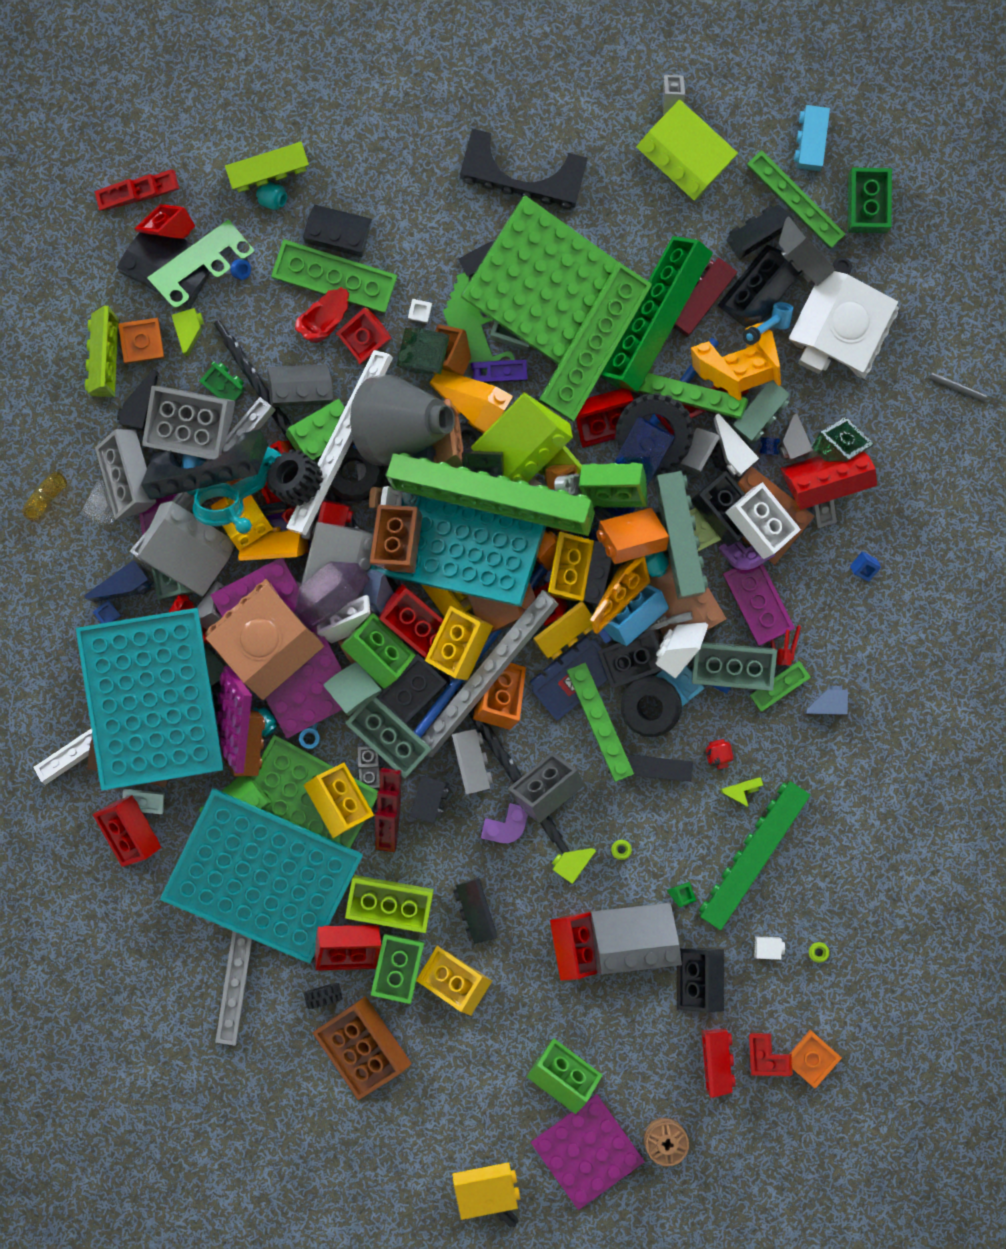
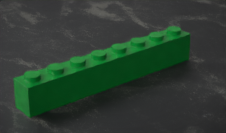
M791 781L781 784L777 790V793H779L776 800L772 799L766 807L768 812L764 817H759L754 825L757 827L753 834L749 833L743 842L746 844L742 851L738 850L732 858L735 862L731 868L726 867L721 875L723 880L719 885H714L710 891L711 898L708 902L704 901L698 910L701 912L699 914L701 918L720 931L811 795Z

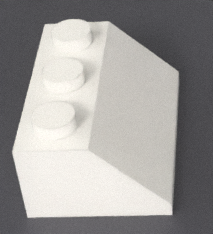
M705 622L677 625L673 630L669 629L664 635V640L660 644L661 648L656 654L658 656L656 665L676 678L699 651L708 624Z

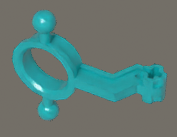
M268 446L258 475L244 478L233 485L221 483L187 491L195 499L193 504L194 517L197 521L210 526L234 523L239 533H248L252 527L250 520L239 518L244 511L242 499L265 487L266 477L269 476L267 471L271 468V463L276 461V457L282 455ZM213 497H228L235 502L230 507L221 510H209L201 507L204 501Z

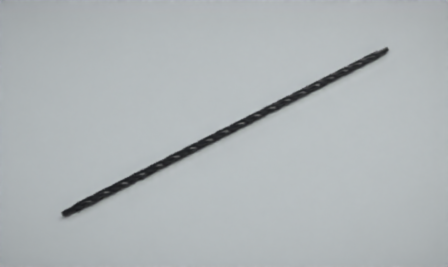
M217 320L214 322V326L224 339V345L231 352L234 360L248 378L259 398L261 397L270 404L269 390L264 386L261 377L247 360L245 353L235 338L228 333L221 320ZM273 407L275 412L271 416L289 441L286 432L292 425L280 407ZM328 489L325 495L326 500L343 504L342 500ZM353 518L351 523L347 524L349 528L360 529ZM386 577L394 593L399 587L393 578ZM438 669L449 685L454 677ZM463 684L457 689L455 695L463 688ZM474 706L468 714L514 784L522 777L519 769L504 750L503 745L492 728L487 723L473 719ZM548 815L540 822L542 828L552 843L555 842L562 854L570 852L562 840L563 836L556 829L554 822Z

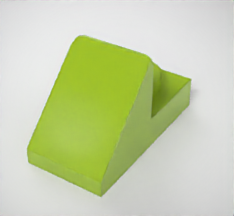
M761 777L720 790L722 794L748 807L744 791L747 790L748 794L759 791V786H762L763 783Z

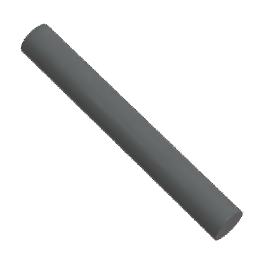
M931 372L929 380L982 402H985L987 398L986 394L936 373Z

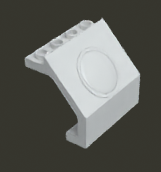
M834 271L818 286L814 285L788 339L798 348L803 349L804 346L822 352L845 364L858 377L865 379L867 373L872 368L876 355L880 352L881 345L889 333L893 320L897 317L899 310L897 307L898 301L848 274Z

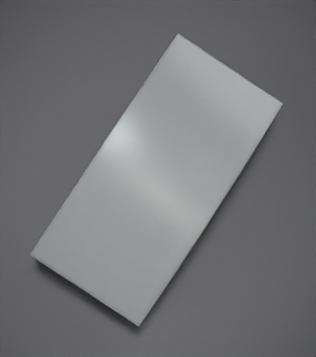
M358 747L359 781L374 789H380L379 754L371 747Z

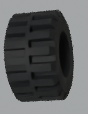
M289 450L288 453L284 452L282 456L275 458L276 461L271 463V468L267 471L269 476L266 477L267 487L270 489V492L285 504L294 507L296 505L301 506L304 502L308 503L311 497L316 496V491L320 490L321 487L319 484L323 480L321 477L323 475L317 463L300 450Z

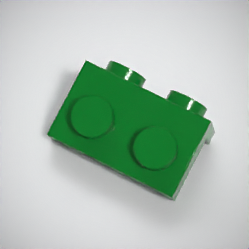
M213 361L211 363L212 367L199 382L216 397L236 402L246 391L242 386L244 382L236 375L234 377L227 373L229 369L221 362L217 364Z

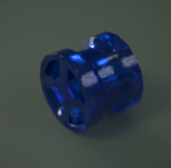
M760 437L762 447L759 449V453L779 455V438Z

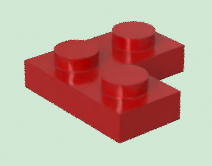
M771 1033L749 1034L751 1075H793L792 1054H772Z

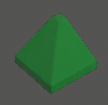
M690 882L667 889L669 895L679 908L696 901Z

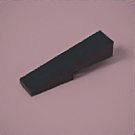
M626 754L634 772L632 776L692 781L693 761Z

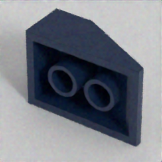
M133 560L85 594L84 597L92 602L138 595L140 593L144 595L152 589L151 585L154 582L142 565Z

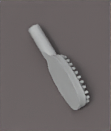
M692 612L674 615L669 618L662 615L642 633L659 629L669 624L693 619Z

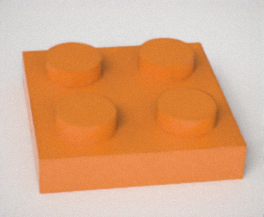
M159 318L118 324L125 364L165 358Z
M811 1030L807 1032L789 1053L792 1054V1069L814 1088L822 1082L842 1059Z

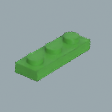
M798 661L774 678L773 691L757 689L749 696L759 711L762 712L811 677L801 662Z

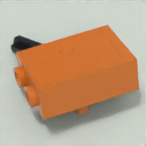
M600 506L594 507V517L601 520L597 531L598 541L602 542L607 556L611 557L614 564L667 550L669 535L652 508L616 517Z

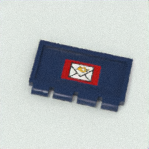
M584 636L574 644L579 650L577 653L570 647L559 657L564 664L560 665L555 660L544 669V672L548 675L547 678L539 673L529 681L534 687L531 691L556 721L580 703L566 672L567 670L586 662L596 688L608 680L598 651L602 650V648L594 639L590 641Z

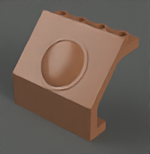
M267 579L258 584L251 593L243 597L234 608L227 611L217 623L211 625L205 632L209 643L243 683L262 700L324 647L318 636L299 620Z

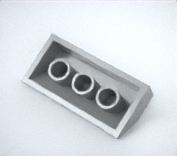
M115 429L95 447L114 518L115 520H120L147 511L156 503V500H150L141 486L147 468L136 430Z

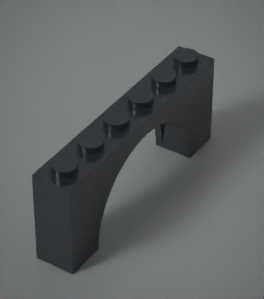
M472 128L460 172V179H463L464 183L470 185L479 183L483 184L482 187L489 190L498 188L502 189V192L512 195L514 192L521 194V197L527 196L530 199L534 197L540 199V202L544 204H552V202L560 204L559 206L564 209L576 207L587 165V157L568 153L563 166L551 177L537 182L519 181L506 175L495 163L490 149L491 133Z
M260 429L241 434L238 441L226 453L209 463L193 468H180L171 450L154 454L141 486L149 499L152 500L258 475L269 444Z

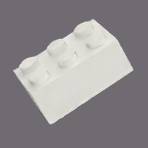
M763 482L752 488L725 512L763 559L775 554L801 530Z

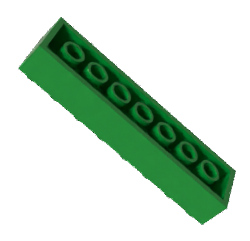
M672 236L648 280L652 284L600 375L612 386L638 392L642 386L646 375L661 351L668 335L671 333V329L680 316L683 307L690 298L695 285L713 254L699 240Z

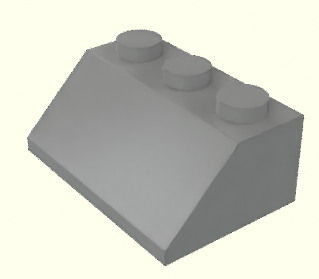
M476 729L452 734L466 794L490 789L489 784H493L491 772L486 773L485 769L488 760L486 752H481L480 745L484 744L481 732L477 733Z

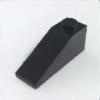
M151 370L124 402L123 408L119 409L117 420H119L121 426L141 431L145 430L151 387L156 386L159 373L157 370Z

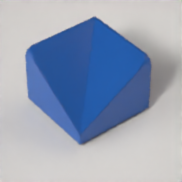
M862 551L853 561L850 568L855 575L869 582L880 570L881 566L876 558Z

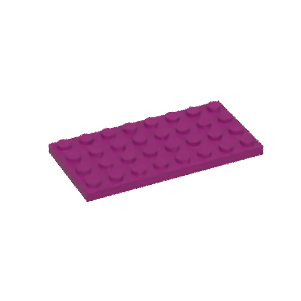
M279 558L212 593L211 597L223 617L243 597L251 593L258 584L267 579L292 612L311 632L318 636L324 645L320 651L265 698L286 738H289L342 710L323 684L343 669L325 636L322 637L317 633L318 623L311 608L307 603L298 601L300 588L285 559Z

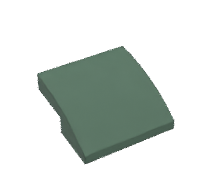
M357 662L346 667L323 684L349 716L364 702L366 704L370 703L382 692L377 683Z

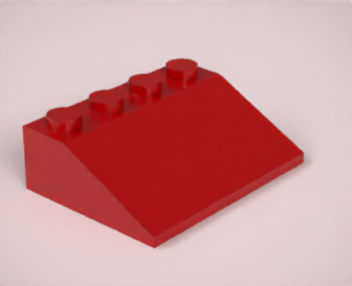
M856 444L780 468L800 510L877 486L876 468L870 457Z

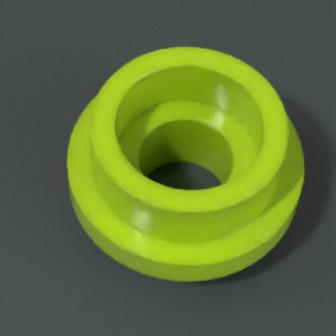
M617 840L613 843L611 852L616 859L625 860L631 855L632 848L626 840ZM619 846L625 847L624 853L620 854L618 852Z
M822 942L813 943L809 948V956L814 962H824L829 957V949ZM820 948L822 950L821 956H816V949Z

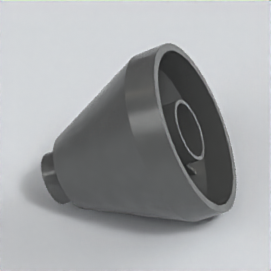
M376 375L369 377L359 386L351 406L350 424L352 437L360 455L372 465L389 466L393 453L398 455L406 453L413 457L444 438L454 428L455 415L449 405H445L442 400L395 375Z

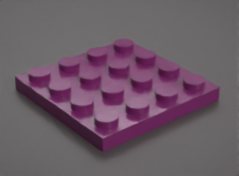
M224 666L223 673L220 674V685H222L221 692L218 693V704H220L219 711L216 712L221 751L235 773H244L252 695L232 668Z
M597 1094L592 1096L576 1114L570 1112L531 1141L537 1153L578 1210L645 1162Z

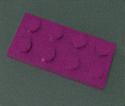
M763 563L753 569L741 570L734 568L723 573V577L758 646L784 635L787 629L790 631L795 629Z

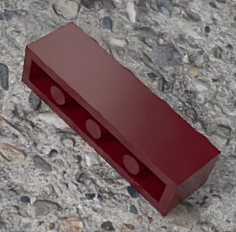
M719 257L715 262L711 260L705 268L707 273L704 277L700 276L690 298L687 300L673 326L687 338L738 272Z

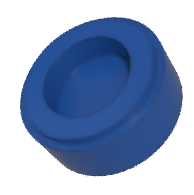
M243 259L235 260L230 269L232 276L240 280L248 278L251 273L250 263Z

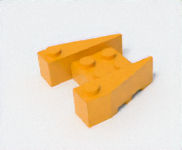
M764 322L755 324V325L750 326V327H756V328H757L758 326H760V325L763 324ZM770 329L762 333L760 340L755 344L749 345L746 343L747 348L723 357L720 356L709 341L691 347L692 367L704 380H711L717 388L722 387L726 389L728 394L737 400L742 399L741 391L774 380L778 386L781 385L780 363L773 333Z

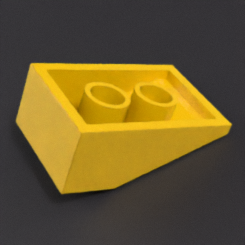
M436 946L416 980L454 1008L470 1016L492 982L491 979L439 946Z

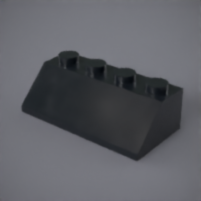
M770 245L765 246L718 304L722 310L746 328L761 323L773 308V305L779 301L803 271L798 272L791 264L793 260L787 261L781 254L782 250Z

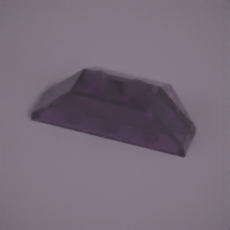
M330 561L298 588L294 614L310 630L326 622L358 596L370 581V577L358 563Z

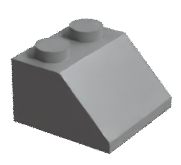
M696 428L690 450L677 466L698 476L720 436Z

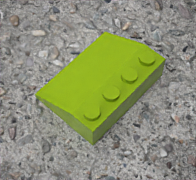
M680 99L636 146L694 201L701 198L738 155L734 148Z
M103 306L91 314V320H88L90 339L87 340V351H90L89 359H86V371H89L88 379H85V391H88L90 396L115 397L119 318L109 306Z
M524 392L471 446V449L473 451L503 452V476L509 478V481L517 482L521 480L528 483L573 438L571 424Z

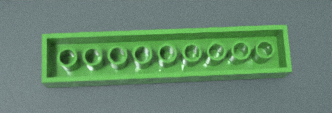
M393 453L386 474L393 490L586 536L589 535L595 515L592 501L585 495L578 494L573 496L569 495L567 491L557 490L556 492L549 490L548 487L543 485L535 487L521 480L517 482L509 481L510 479L504 476L492 477L483 471L475 473L471 472L468 468H454L444 462H439V464L432 463L427 458L420 457L415 459L406 453H400V455Z

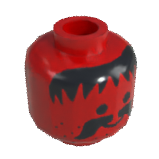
M724 739L708 742L709 746L705 748L708 764L716 766L717 769L729 767L728 763L734 760L731 744L725 742Z

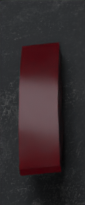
M381 768L379 772L380 790L377 793V813L375 814V850L395 853L400 818L401 771Z

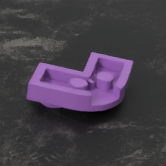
M739 541L728 547L726 544L719 547L720 553L733 567L741 570L756 568L775 556L773 554L763 559L753 546L746 549Z
M510 803L505 823L485 818L481 838L499 843H511L522 835L528 815L520 805Z

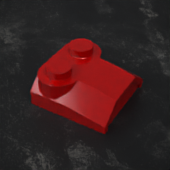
M363 308L335 333L355 356L359 364L370 358L374 350L378 351L380 348L385 347L391 340L389 332L368 308Z

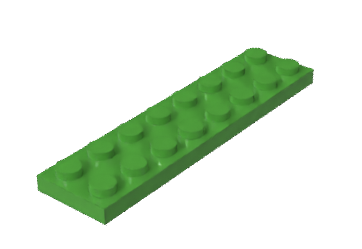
M620 262L616 264L540 396V402L568 420H575L652 285L650 282Z

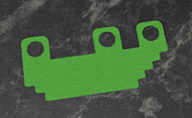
M465 272L457 275L458 283L453 285L455 291L450 293L451 300L447 301L448 308L444 309L443 313L448 326L466 331L471 354L469 363L500 361L505 356L515 360L513 353L510 351L492 356L481 324L490 322L493 319L482 317L480 310L460 297L469 283V276H466Z

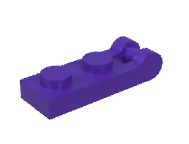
M527 360L471 363V370H473V377L471 379L480 382L528 381ZM487 369V375L481 376V370Z

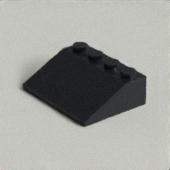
M139 232L126 249L117 269L120 273L160 293L147 277L191 247L193 243L181 238ZM214 260V261L212 262V264H211L212 269H213L215 263L217 262V260ZM204 264L178 282L189 295V299L181 304L188 309H191L211 273ZM173 290L170 293V298L175 302H179L182 300L183 294L179 290Z

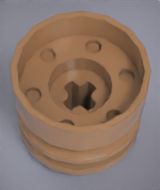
M668 1117L658 1118L648 1125L644 1133L646 1150L650 1158L657 1164L674 1166L686 1157L689 1149V1139L682 1125L676 1120ZM666 1139H669L672 1144H668V1147L665 1148L662 1142H666Z

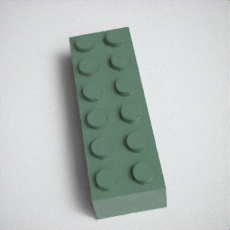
M682 471L657 475L654 484L662 524L669 535L667 549L677 599L700 596L706 592L708 582L706 576H702L701 570L704 568L702 556H698L697 550L700 548L698 536H694L693 530L696 528L694 515L690 516L689 510L692 508L690 495L686 496L685 490L688 488L686 475L682 476Z

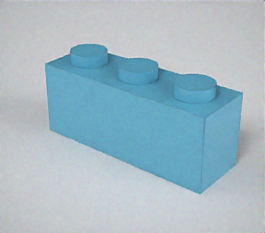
M806 105L804 111H800L799 123L802 124L801 131L798 130L796 142L800 144L799 150H795L794 162H797L798 169L820 171L822 169L830 108Z

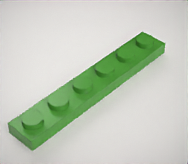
M762 150L747 163V167L829 249L845 236V233Z
M650 373L646 375L642 386L637 392L649 395L661 393L664 396L669 395L672 396V399L679 400L683 405L741 420L748 403V399L741 397V400H737L725 392Z
M586 662L567 670L566 672L614 782L634 775Z

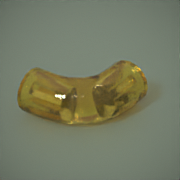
M52 472L35 489L22 508L23 516L30 521L39 520L53 499L67 487L66 478L59 472Z

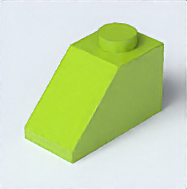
M195 308L172 315L181 349L185 356L190 355L203 331L201 327L204 324L202 314L197 313Z
M587 848L565 852L562 856L558 854L551 863L554 865L552 870L573 884L596 850Z

